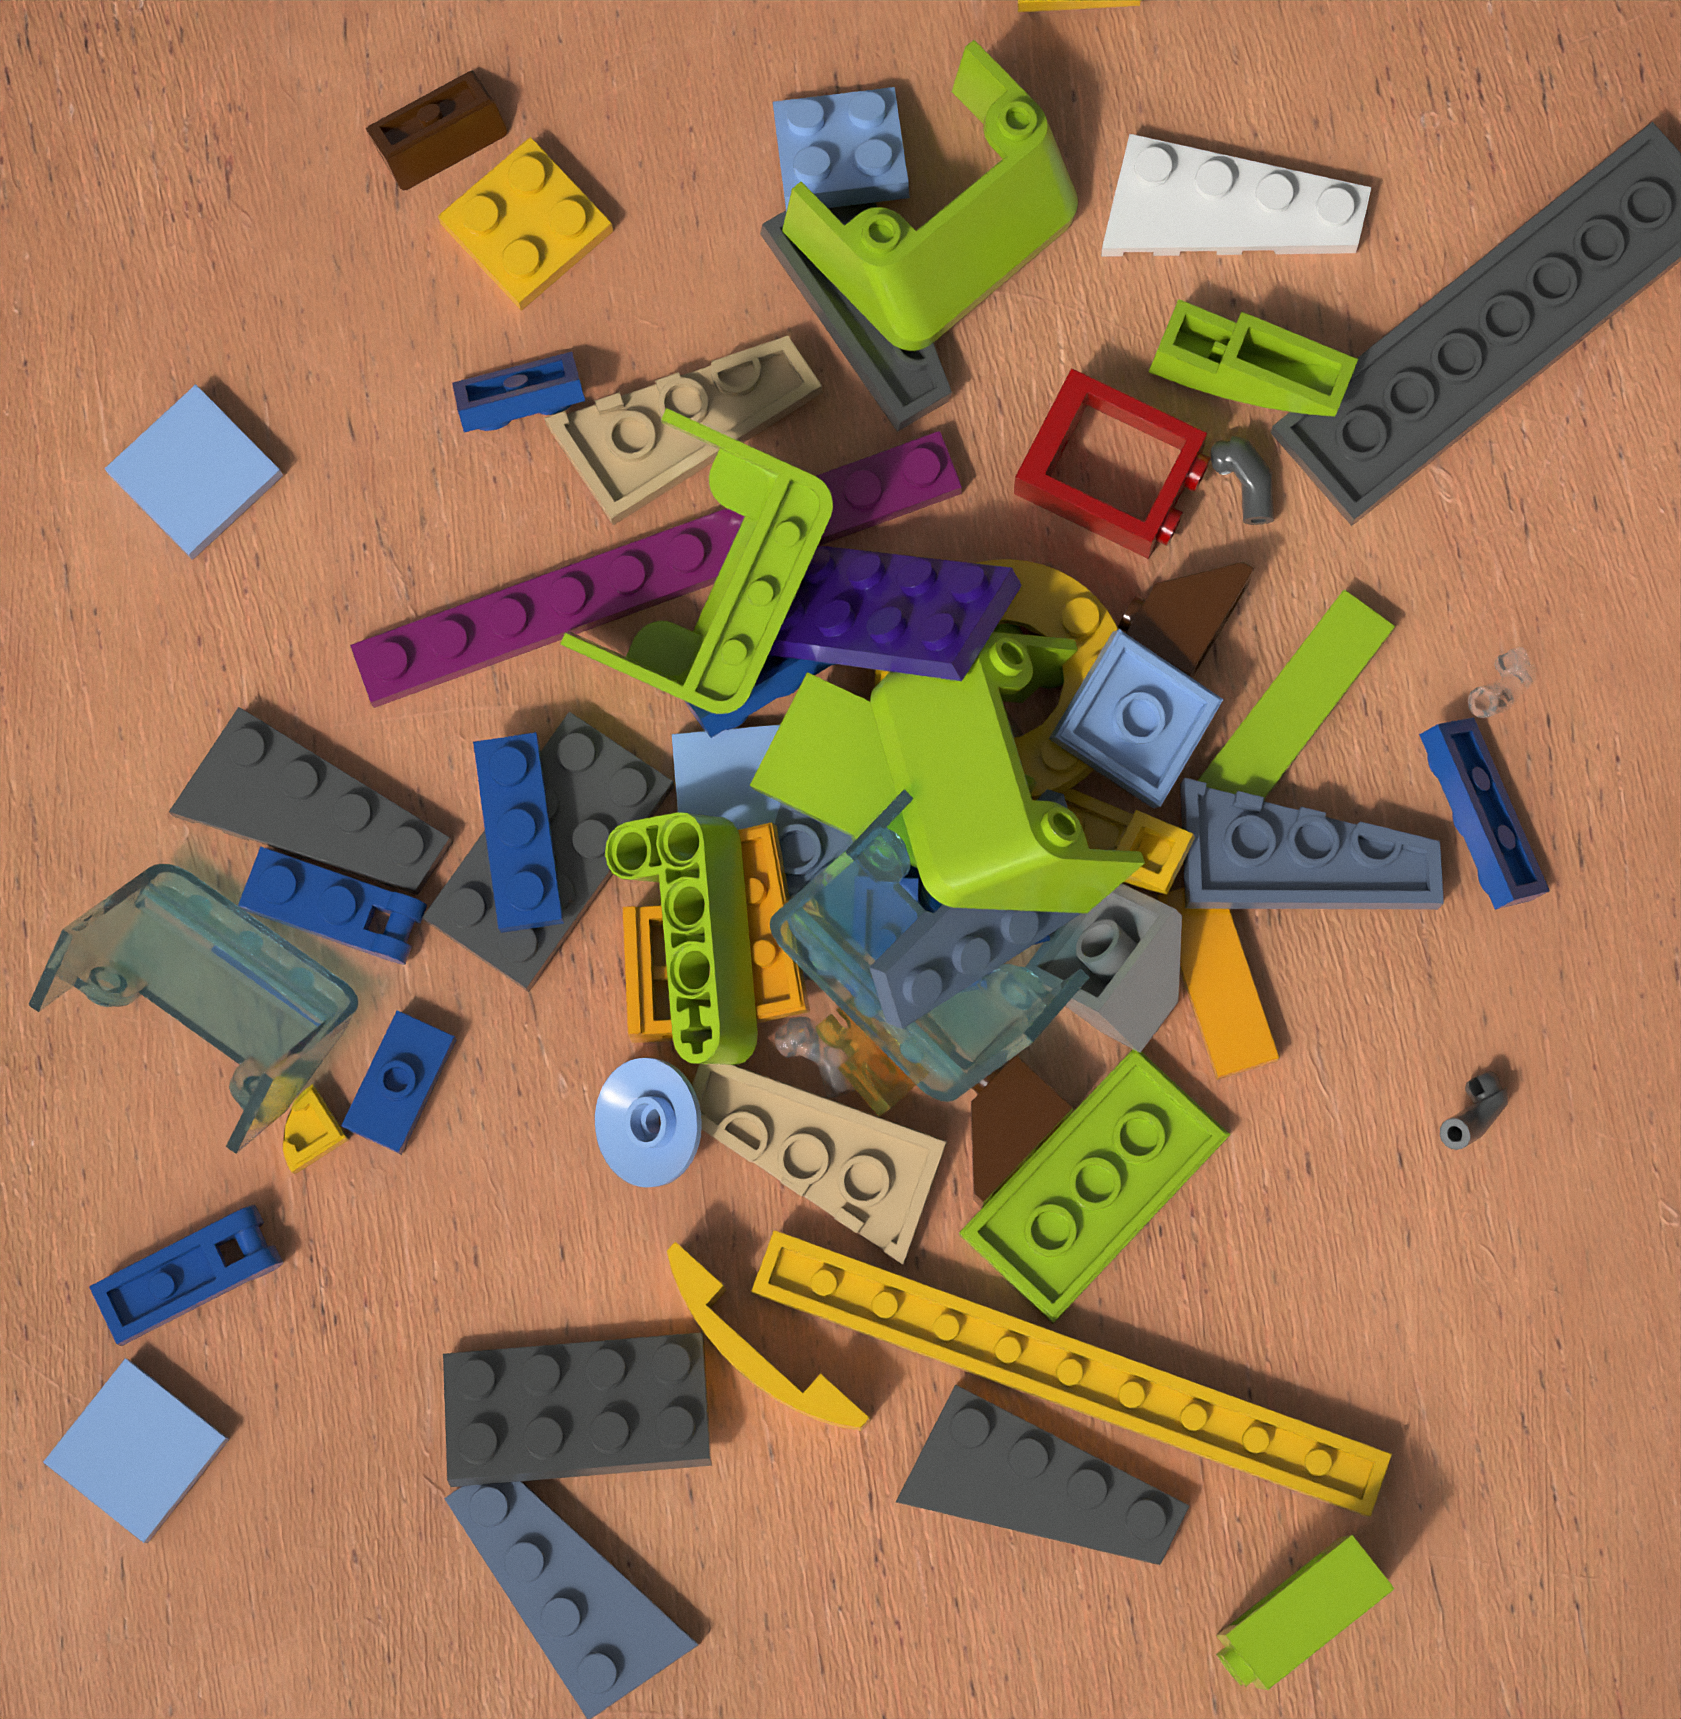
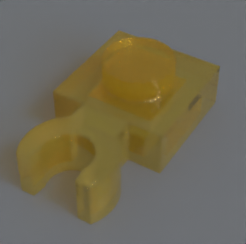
M851 996L836 1009L838 1014L846 1021L848 1028L843 1027L830 1014L815 1029L825 1044L835 1049H842L848 1056V1059L838 1067L839 1071L880 1117L930 1072L889 1024L876 1033L870 1026V1017L866 1007L860 1000Z

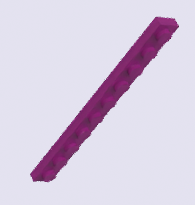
M941 432L929 434L816 475L826 484L833 500L832 514L818 545L829 543L962 494V486ZM726 508L350 645L373 708L560 641L567 631L579 634L713 585L745 516Z

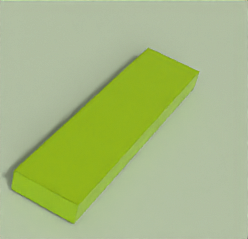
M1344 589L1198 781L1207 783L1206 787L1232 794L1240 791L1264 797V801L1393 632L1395 626Z

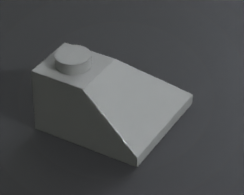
M1120 884L1091 911L1080 914L1049 935L1050 941L1044 942L1022 973L1030 981L1101 1033L1141 1053L1178 1003L1182 915L1176 909L1133 888Z

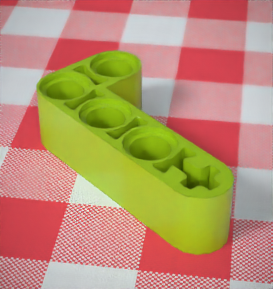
M679 812L618 825L610 833L606 842L605 857L609 869L621 879L660 883L672 1036L676 1051L681 1058L689 1063L738 1065L745 1062L755 1050L758 1030L742 847L738 829L733 822L724 817Z

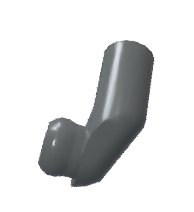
M1232 436L1230 441L1221 440L1215 442L1211 448L1213 469L1221 475L1234 472L1241 482L1243 523L1263 525L1273 522L1272 471L1248 439Z
M1488 1071L1466 1082L1465 1092L1471 1098L1473 1104L1442 1123L1440 1137L1445 1146L1450 1149L1459 1150L1481 1138L1508 1105V1089H1502L1496 1073Z

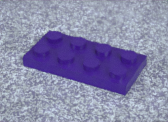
M818 545L768 655L962 681L1022 585L1013 568Z

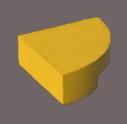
M313 1084L296 1098L285 1124L283 1153L287 1165L294 1175L349 1140L318 1089Z

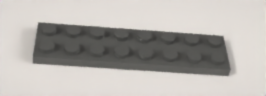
M1651 122L1357 358V364L1335 417L1289 412L1272 426L1271 434L1351 526L1681 261L1680 151Z

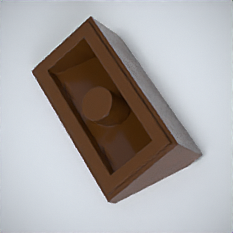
M473 70L365 128L397 185L403 191L418 185L507 135V128L494 100Z

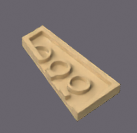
M785 336L714 360L711 366L681 376L678 372L655 380V385L622 396L619 392L595 400V405L569 414L563 411L544 419L547 427L612 525H615L713 463L717 456L718 448L663 424L661 419L666 408L744 443L819 396L823 391L821 383L789 336Z
M699 1064L692 1087L700 1105L703 1131L749 1162L755 1163L800 1196H804L835 1217L834 1219L883 1249L886 1254L901 1264L905 1263L947 1144L946 1140L737 1065Z

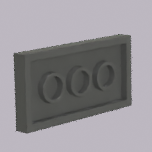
M571 712L566 715L541 750L564 924L504 933L499 931L485 830L422 917L425 922L527 992L534 986L613 874L607 865L605 857L606 842L610 833L618 825L625 822L653 817L674 788L672 780Z
M702 1332L443 1354L447 1481L450 1487L712 1466L705 1347Z

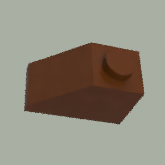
M1241 562L1156 583L1146 600L1138 595L1134 597L1124 613L1118 628L1193 678L1250 584L1254 568Z
M1017 1055L1005 1066L997 1059L993 1061L970 1087L978 1094L971 1101L973 1200L981 1208L988 1203L1071 1115L1073 1109Z

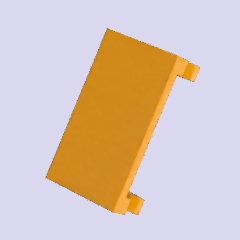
M624 906L623 931L628 1035L632 1043L673 1041L662 907Z

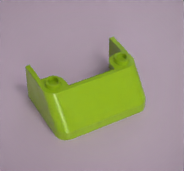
M975 40L965 46L951 92L983 123L985 138L988 144L1002 158L1000 162L917 231L897 212L882 207L864 210L844 226L802 181L791 190L782 231L891 344L903 350H921L935 342L1070 227L1078 207V196L1044 111Z
M666 408L661 419L663 424L719 449L709 473L710 490L714 498L722 506L745 516L693 631L669 621L652 622L644 626L637 633L626 656L571 631H567L564 634L560 645L715 714L730 713L740 708L747 701L829 522L833 510V500L828 487L818 477Z
M992 632L962 681L889 672L872 690L870 699L872 711L920 878L928 893L938 902L948 907L1088 913L1145 864L1142 852L1089 849L1083 828L1072 811L1056 802L1032 800L1003 701L1023 703L1078 651L1075 639Z

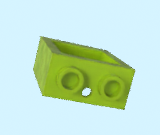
M1353 1535L1339 1537L1219 1632L1216 1636L1225 1648L1216 1655L1240 1686L1244 1685L1247 1687L1253 1683L1258 1689L1269 1690L1395 1588Z

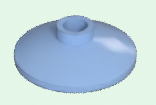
M657 1058L630 1060L619 1066L607 1078L597 1100L595 1132L600 1151L614 1173L632 1185L659 1187L679 1178L692 1163L700 1143L702 1119L696 1093L686 1076L674 1065Z

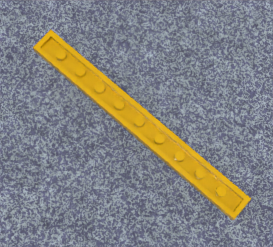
M775 1230L772 1233L751 1290L753 1294L1365 1517H1371L1392 1455Z

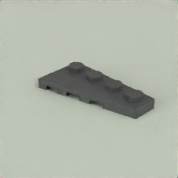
M874 202L828 209L845 226L859 213L875 208L877 204ZM786 211L762 224L760 235L897 432L949 402L952 391L933 343L924 349L916 351L903 350L891 344L782 231Z
M238 707L169 811L175 818L191 823L203 824L247 841L250 839L281 849L285 853L340 868L341 871L419 895L453 843L447 835Z
M956 1384L896 1500V1503L1065 1542L1155 1565H1161L1189 1508L1188 1504Z

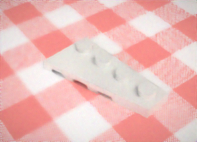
M1129 134L1102 245L1101 257L1123 256V252H1153L1154 256H1180V251H1217V255H1242V251L1274 250L1275 254L1356 253L1372 187Z

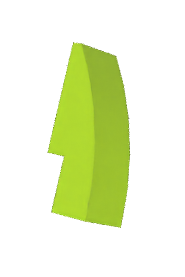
M1178 299L1148 373L1229 400L1300 414L1335 417L1358 359L1245 312H1241L1236 323Z

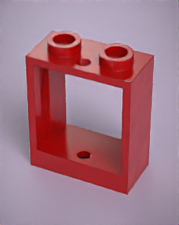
M1071 368L1015 476L1014 494L1149 559L1157 542L1168 546L1181 521L1184 512L1176 509L1175 506L1184 488L1186 487L1195 492L1209 466L1211 457L1203 454L1207 433ZM1087 406L1181 450L1145 522L1051 477Z

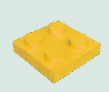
M531 137L438 215L440 224L521 311L614 232L612 223Z

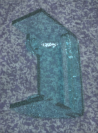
M904 789L860 828L771 917L770 929L775 941L782 950L923 1092L934 1099L950 1102L959 1098L1032 1044L1090 977L1080 968L1049 992L1042 985L1038 976L1031 970L1012 964H1002L907 1027L901 1029L886 1023L869 967L926 911L899 884L910 870V857L901 837L887 828L914 799Z
M156 864L143 871L62 929L28 1004L34 1010L40 1012L73 986L84 993L93 1003L104 1007L126 1006L143 995L237 1062L239 1066L230 1079L229 1089L233 1098L244 1111L226 1145L228 1149L237 1154L288 1110L347 1029L358 1008V997L354 990L342 979L189 871L171 864Z

